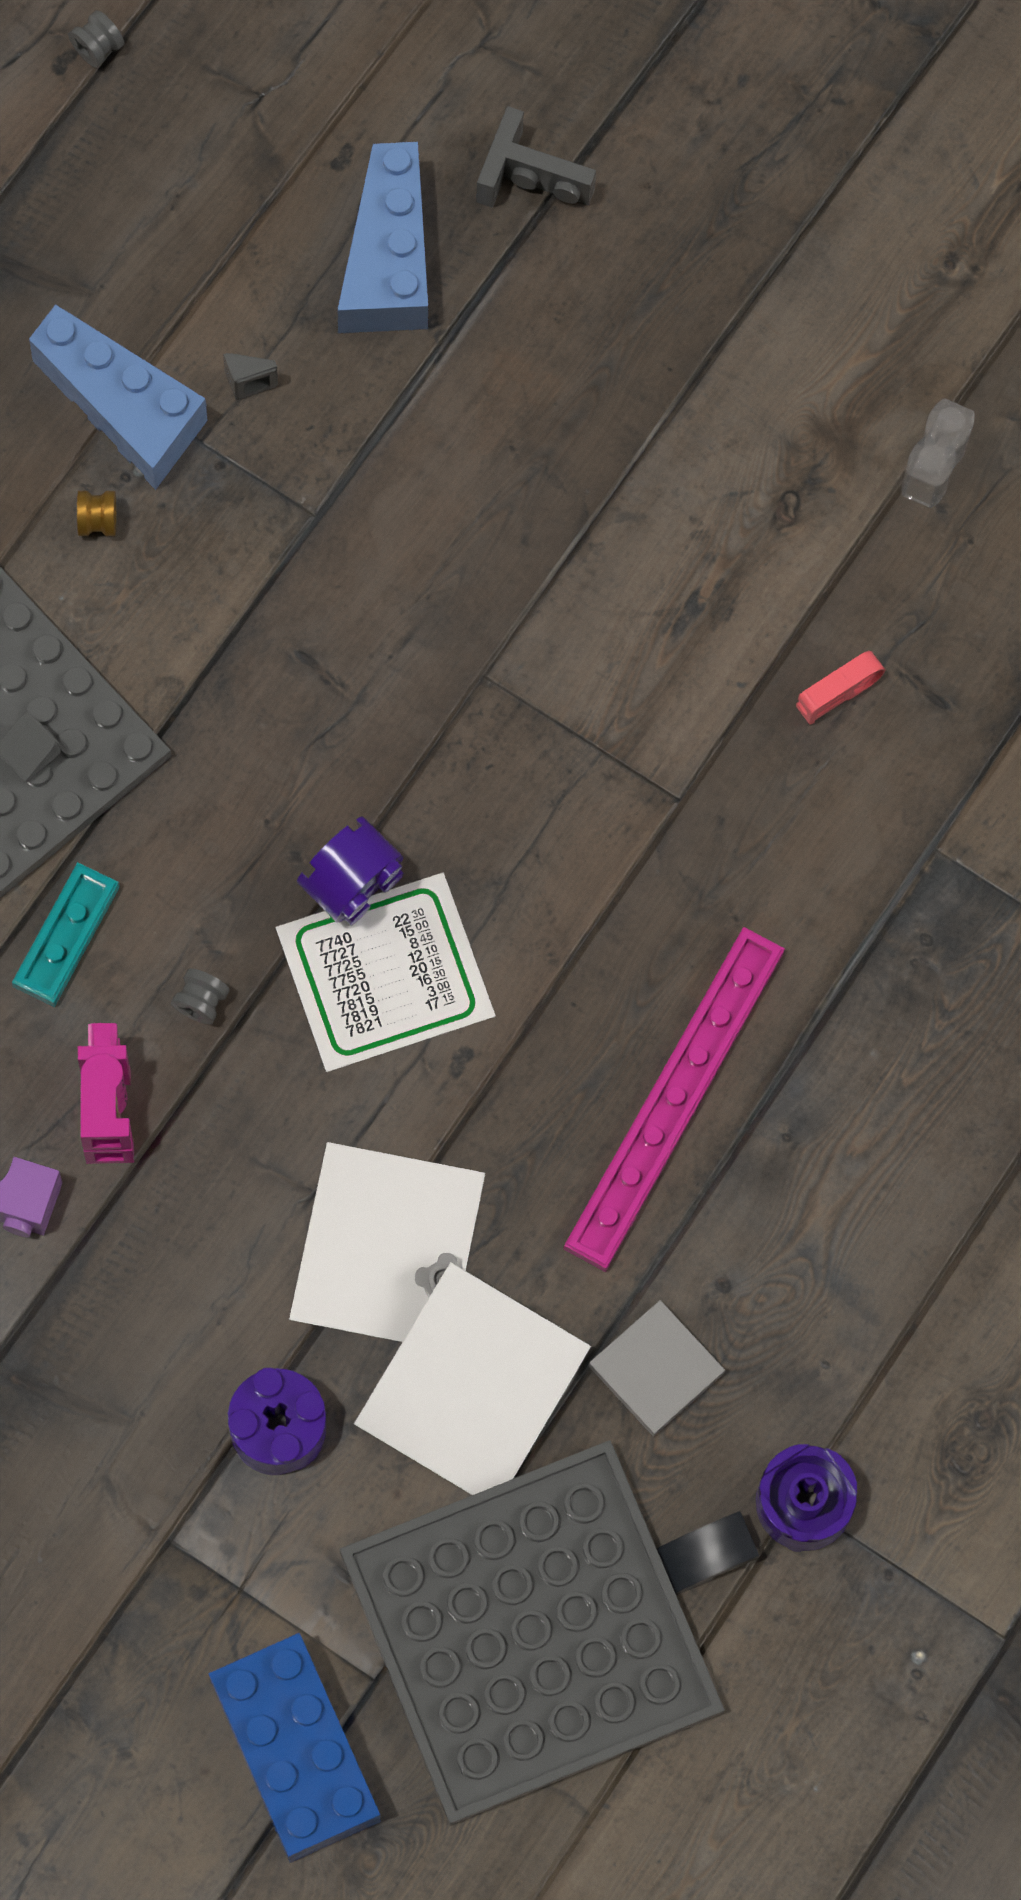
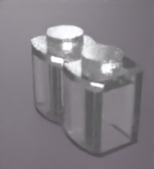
M946 398L935 405L928 416L923 438L914 446L910 453L902 482V496L929 508L934 507L941 501L948 489L954 467L961 461L966 452L974 425L973 410Z

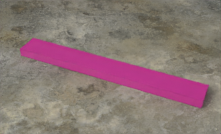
M745 927L742 928L564 1245L565 1251L606 1272L784 954L785 948Z

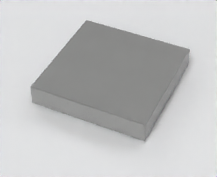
M661 1300L589 1362L591 1370L653 1437L725 1373V1369Z

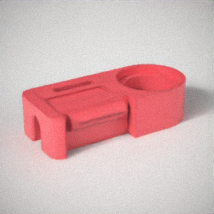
M872 651L864 652L803 691L798 697L799 702L796 704V707L809 725L815 723V720L844 701H849L872 686L883 676L886 669Z

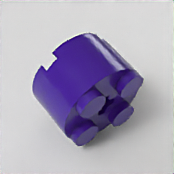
M363 816L356 819L358 825L356 831H353L347 825L313 857L309 863L315 868V871L309 878L301 873L297 879V883L336 923L346 920L351 926L370 909L371 906L367 903L369 897L379 888L384 893L388 892L404 875L401 871L403 856Z
M263 1368L242 1382L235 1391L228 1409L230 1437L240 1459L250 1468L260 1473L282 1475L308 1466L317 1457L326 1437V1414L324 1401L312 1382L297 1372L278 1368ZM279 1414L285 1415L287 1427L278 1425L275 1430L269 1428L268 1418L270 1416L276 1418Z
M810 1444L794 1445L778 1453L765 1469L756 1493L757 1515L764 1530L776 1542L794 1552L817 1550L834 1542L846 1529L857 1502V1481L846 1460L835 1451L817 1446H809ZM799 1489L804 1494L811 1492L816 1494L813 1506H810L807 1502L800 1504L797 1501Z

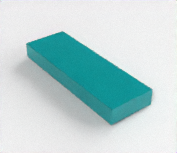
M77 862L12 981L13 988L53 1007L56 1006L120 888L118 881Z

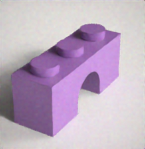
M17 1157L13 1158L7 1175L0 1181V1222L4 1223L3 1229L22 1237H30L31 1232L44 1236L63 1183L60 1171Z

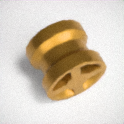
M78 491V536H89L92 532H102L105 536H116L115 491H105L102 495H91L88 491Z

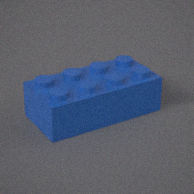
M300 1633L209 1673L213 1689L289 1863L381 1822L378 1808Z

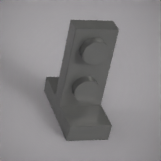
M507 106L477 181L476 202L493 208L505 178H508L519 187L525 189L538 188L553 193L556 198L563 202L572 204L580 202L589 205L595 191L596 170L519 145L518 143L523 133L524 111Z

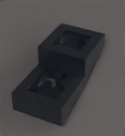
M740 1511L656 1548L676 1595L710 1582L715 1576L759 1558L758 1551Z

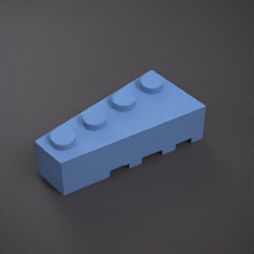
M418 142L373 144L337 310L338 333L428 329V295Z
M56 304L29 338L33 362L71 402L74 401L83 410L88 420L99 431L102 430L126 460L129 463L132 462L144 474L147 482L156 490L207 422L205 398Z

